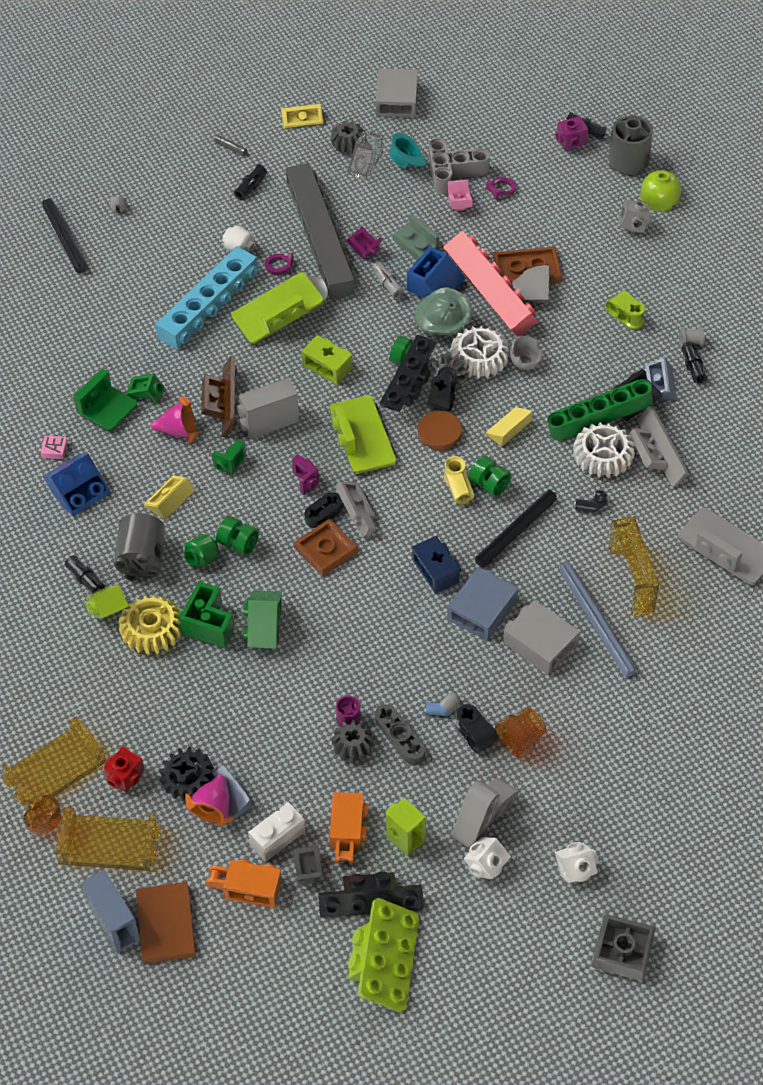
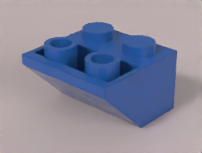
M431 246L407 272V290L422 298L429 296L433 291L440 288L449 287L450 289L458 290L465 282V276L449 255Z
M80 453L42 476L53 496L71 516L78 514L111 493L89 453Z

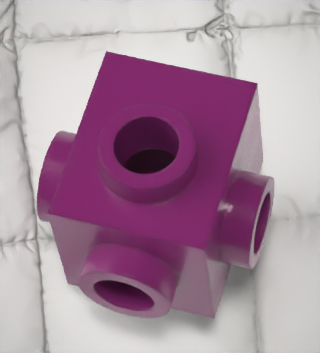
M580 116L558 122L555 138L564 150L587 144L588 128Z

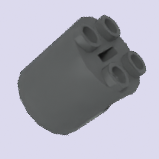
M630 115L621 117L614 122L609 151V166L611 169L634 177L638 176L641 171L648 167L653 137V128L648 120Z
M134 513L126 515L120 520L114 566L119 572L125 574V579L136 581L138 577L159 576L166 528L159 518L145 513Z

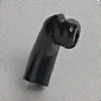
M599 490L596 491L595 497L591 500L576 499L575 510L585 512L598 511L607 504V493Z

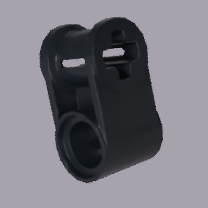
M442 367L438 371L437 376L433 378L428 406L448 412L451 411L455 400L457 373L453 368Z
M464 704L458 708L456 728L475 753H480L499 740L493 726L486 721L474 705Z

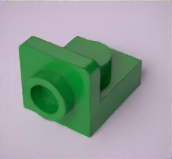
M154 373L134 376L130 381L126 394L133 399L149 396L154 404H158L165 387Z
M236 439L234 444L227 448L225 454L213 451V466L220 472H227L233 475L247 456L245 442Z

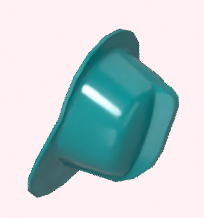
M404 133L393 134L389 154L398 167L406 168L409 165L425 166L426 160L413 138Z

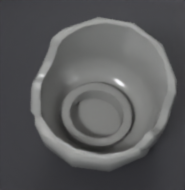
M529 336L515 338L510 348V359L513 364L522 370H532L540 365L543 350L540 351L538 340Z

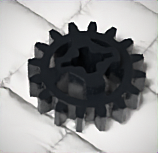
M188 747L186 752L179 748L176 756L172 753L169 754L170 761L163 760L162 763L165 768L159 769L162 776L159 780L166 793H170L174 799L180 795L183 801L186 800L185 794H189L192 797L200 787L209 783L208 779L214 778L212 772L214 766L206 753L203 754L199 748L195 752H193L191 747Z

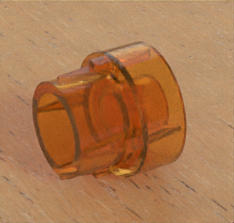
M529 707L524 708L515 716L507 715L495 725V731L501 744L513 756L519 759L531 752L536 747L540 737L547 732L542 718Z

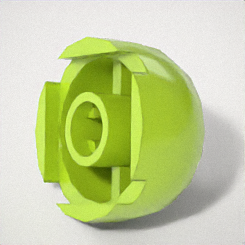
M657 170L651 172L642 182L640 199L648 204L652 210L668 211L672 209L673 205L676 203L678 205L682 193L680 181L675 174L669 171Z

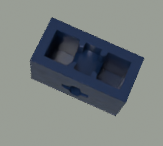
M437 536L412 546V561L434 594L459 583L460 564L456 559H452L447 545L444 542L441 543Z

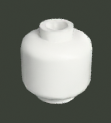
M241 226L229 227L223 235L224 247L230 252L238 246L251 253L255 246L253 234Z

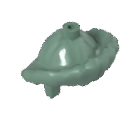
M449 287L440 288L433 291L418 304L415 310L414 321L425 333L438 337L458 333L469 324L473 309L468 298L461 292Z

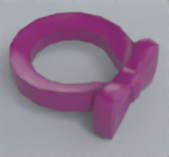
M496 177L493 181H487L486 190L493 194L494 200H498L500 195H512L516 190V184L507 177ZM497 183H506L511 189L503 191L496 189L495 185Z
M280 253L270 255L265 261L267 272L273 275H281L286 272L288 275L291 274L294 261L293 253H289V257ZM275 259H282L288 263L279 269L272 268L269 265Z

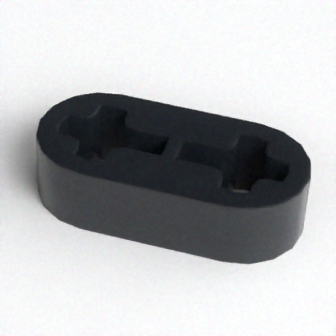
M334 492L327 493L307 507L304 512L306 525L310 528H316L342 511L340 495Z

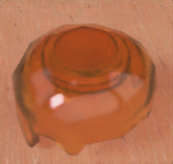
M43 795L40 802H30L28 810L24 813L23 817L25 827L33 834H46L55 830L60 825L62 810L58 800L54 796Z

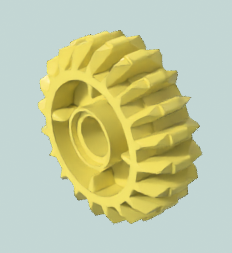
M144 594L142 600L135 597V604L128 603L129 607L122 610V617L119 618V632L122 635L123 642L125 644L128 643V647L131 650L136 648L138 654L145 650L147 655L151 651H155L158 655L159 649L163 648L167 651L168 645L175 646L176 639L181 637L179 623L180 608L178 605H174L172 599L166 601L164 595L157 599L155 594H153L152 598H148Z

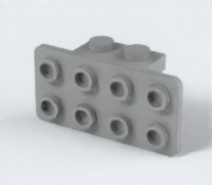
M701 508L679 531L678 539L749 585H755L763 576V543L709 509Z

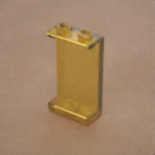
M633 516L612 520L608 548L611 555L625 552L636 584L631 613L634 616L655 612L659 583L636 518Z
M77 716L68 721L70 726L68 731L10 768L6 763L1 765L4 773L1 775L3 782L8 788H14L16 791L14 795L22 806L26 804L31 812L104 765L107 761L103 748Z
M64 807L55 854L59 865L150 871L151 862H155L157 857V846H154L155 839L160 838L161 824L157 823L155 814H150L149 820L76 815L74 808Z

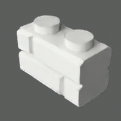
M288 802L279 808V811H275L248 832L250 846L265 862L305 832L303 817Z

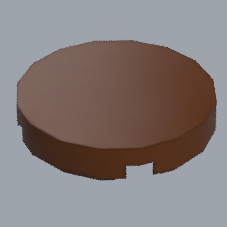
M434 411L428 413L421 418L418 424V438L424 446H430V449L433 450L453 448L462 437L461 422L455 415L449 412Z

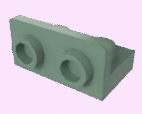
M413 214L409 216V224L393 234V240L416 260L422 256L429 246L439 250L440 238L438 233L431 230L425 225L423 220L418 219Z

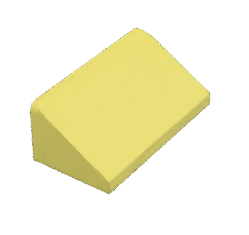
M321 104L281 108L284 129L324 124Z
M515 407L491 427L485 435L500 446H504L532 421V411Z
M173 475L145 502L144 506L161 518L167 519L194 492V488L188 478Z

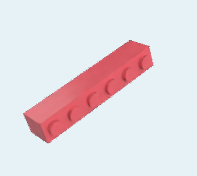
M462 230L443 246L444 249L517 337L522 336L538 323L537 319L533 316L536 311L529 303L523 304L522 300L525 298L517 289L513 291L510 288L513 284L507 276L501 277L499 275L501 269L494 261L490 264L488 262L490 256L483 248L478 250L476 246L479 243L472 235L467 236Z

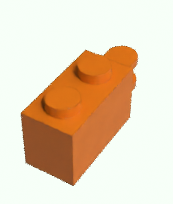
M333 792L330 850H335V863L349 861V864H353L354 851H361L362 841L367 840V826H363V818L368 819L369 805L364 803L363 793Z
M230 860L228 868L217 865L210 866V878L206 879L205 884L210 888L223 890L225 899L270 908L276 907L282 884L281 869L270 864L263 866L252 864L247 860Z

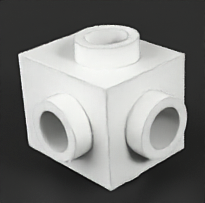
M481 837L478 842L470 847L468 854L464 857V861L468 864L469 871L475 877L493 879L501 873L502 867L511 856L497 838Z
M574 842L567 845L566 849L555 852L560 875L568 883L575 881L583 882L590 879V876L598 874L596 864H598L597 854L594 849H590L586 844Z

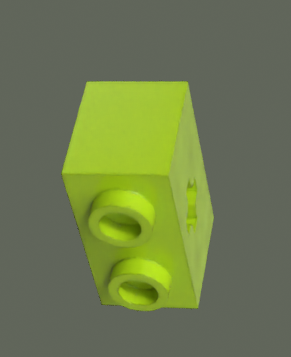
M318 335L301 351L302 365L336 385L353 369L352 354L348 350L342 349L330 340Z
M119 584L108 586L86 596L88 601L85 603L89 615H94L95 618H104L129 607Z
M403 798L398 803L394 802L386 811V837L407 857L426 841V816L406 798Z

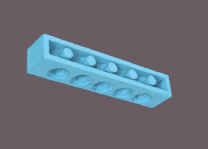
M236 246L155 324L157 338L177 350L183 344H186L190 337L203 327L205 318L214 317L217 311L224 304H227L237 291H240L251 278L256 276L258 272L257 257Z

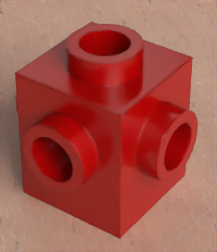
M123 746L114 756L108 758L104 766L107 783L114 789L120 788L125 792L140 781L141 774L145 771L143 759Z

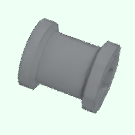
M698 327L696 330L680 328L679 341L681 347L686 343L699 344L700 347L704 346L705 336L703 327Z

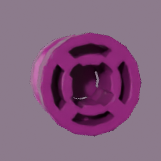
M347 695L341 697L336 702V720L340 727H342L343 721L347 725H351L353 719L356 725L360 723V703L357 698Z

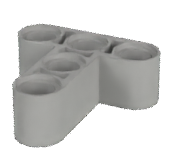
M433 138L430 140L429 165L435 192L438 194H448V182L452 181V179L488 174L490 169L489 151L483 148L448 151L447 143L444 139Z
M495 778L488 785L479 780L475 781L466 794L451 837L470 849L481 837H485L488 826L514 804L519 791L499 778Z

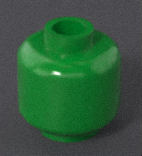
M207 534L198 535L188 541L184 547L186 562L196 568L207 566L215 561L219 555L217 541Z

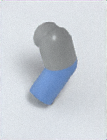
M451 692L440 703L427 702L426 714L449 716L460 704L458 694Z

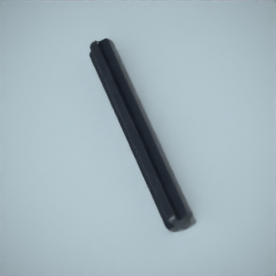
M51 198L44 199L42 201L43 208L77 273L85 272L87 270L86 264Z
M547 490L475 557V563L481 568L490 563L557 500L556 493L552 490Z

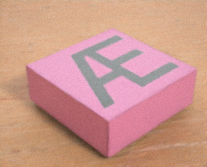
M44 436L41 457L64 459L68 443L67 437Z

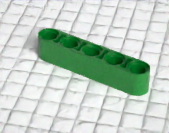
M642 379L552 412L547 418L550 436L554 440H564L582 433L583 428L589 429L591 424L598 426L599 422L604 425L646 409L653 403L650 382Z

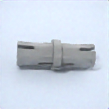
M376 262L371 270L380 280L381 286L389 291L393 299L401 298L405 291L396 281V276L387 270L383 262Z

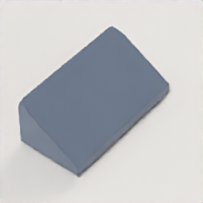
M664 357L645 365L647 379L661 391V398L657 401L677 399L672 366Z
M225 765L220 766L213 773L214 778L208 780L211 782L219 774L226 778L229 791L228 816L236 819L252 809L251 799Z

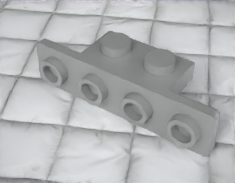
M648 406L637 419L641 429L634 428L629 435H631L635 448L646 468L663 470L671 486L677 487L688 475V470L654 407Z

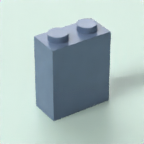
M477 567L448 605L447 620L488 641L518 601V587L510 581H504L495 576L489 570Z
M105 869L99 873L90 874L81 882L88 906L118 954L140 941L135 918Z

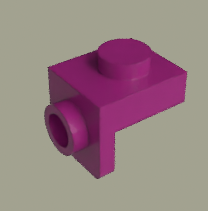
M362 226L346 242L362 259H365L369 254L373 257L381 249L379 245L383 239L379 237L375 240Z
M297 454L292 459L293 474L301 478L299 480L300 492L305 495L309 490H313L318 485V468L314 466L311 460Z

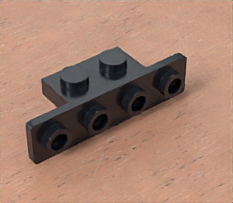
M416 335L380 401L381 406L400 412L404 405L411 407L414 400H418L423 383H427L430 378L431 371L428 367V360L436 347L435 340Z
M394 872L343 876L344 891L321 892L318 894L320 917L371 914L372 902L377 898L408 910L424 908L422 885L396 886Z

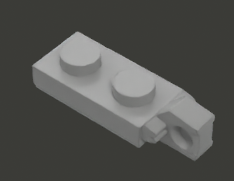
M339 481L336 489L353 523L358 525L357 531L361 537L370 538L373 531L376 530L373 521L375 515L359 483Z

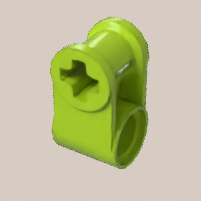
M623 290L606 301L605 307L608 313L628 329L639 330L643 327L644 319L642 315L645 312V306L627 291Z

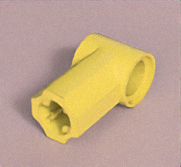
M457 456L448 458L445 462L444 480L449 485L454 502L460 505L466 504L474 499V493L465 471V462Z

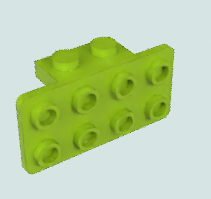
M300 272L237 309L231 316L249 343L256 344L320 306L324 300L306 274Z
M370 395L333 403L329 406L333 429L338 432L339 445L344 448L354 474L395 465L396 457Z
M377 898L372 902L369 923L358 928L353 934V951L348 961V979L355 982L360 981L358 994L361 998L397 1012H402L406 1009L419 925V915L416 912L381 898Z

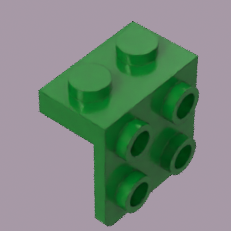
M103 368L97 374H94L73 396L76 412L108 432L113 431L137 407L135 399L112 387L110 374Z

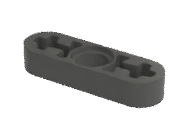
M384 704L379 706L375 711V723L408 764L418 765L422 763L425 759V745L392 705ZM383 714H385L386 716L390 715V721L392 723L391 726L387 718L382 719ZM397 730H403L407 733V736L403 739H397L393 734ZM410 747L413 751L419 750V755L410 754Z

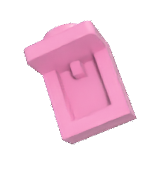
M468 180L448 182V200L451 208L456 211H464L467 208L473 207L472 198L469 194Z

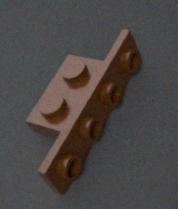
M230 356L223 366L222 378L207 374L202 378L201 414L222 419V437L225 438L231 430L235 429L237 418L235 417L237 400H235L237 390L235 376L237 366L233 356Z

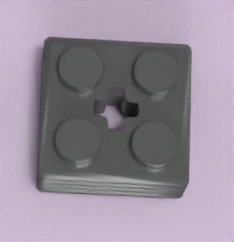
M605 914L592 967L633 979L644 980L656 928L651 925ZM622 944L627 945L626 950L620 949Z

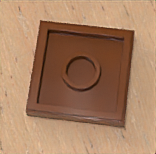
M330 519L293 543L295 550L322 577L359 552V548Z

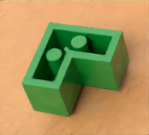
M198 581L179 617L181 634L226 648L235 628L233 614L219 610L222 605L219 587Z
M254 590L251 596L247 597V602L244 603V616H248V626L244 625L243 639L247 640V647L277 648L279 643V619L282 614L281 591Z

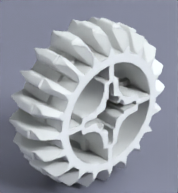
M473 325L471 330L464 328L463 333H458L456 338L453 339L452 347L450 348L453 358L456 354H459V361L466 360V364L463 367L469 368V378L475 375L478 380L481 376H485L488 379L489 374L496 376L497 371L502 372L504 366L508 363L510 352L508 341L505 340L504 335H499L498 330L492 331L490 327L483 329L482 325L478 329Z
M599 422L598 426L591 424L589 429L583 428L582 433H578L573 447V455L577 465H581L582 471L589 470L590 476L594 473L597 474L598 478L601 475H606L609 478L610 474L617 477L619 472L624 473L627 467H630L635 454V445L632 442L631 435H627L626 429L619 430L618 425L611 427L610 422L607 425H602ZM588 447L592 449L591 453L588 451ZM616 448H618L621 451L620 454L616 452Z

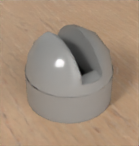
M111 197L110 208L114 212H116V209H119L120 213L126 209L127 199L124 197Z

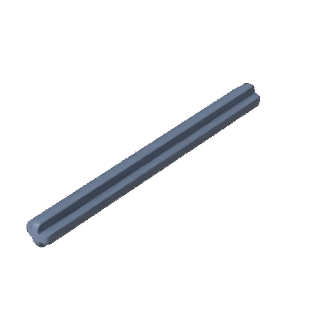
M569 562L562 564L559 572L625 677L634 675L636 667L573 566Z

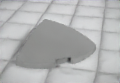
M549 265L530 268L524 271L516 280H513V285L510 288L513 291L517 289L525 298L522 300L524 305H526V302L548 303Z

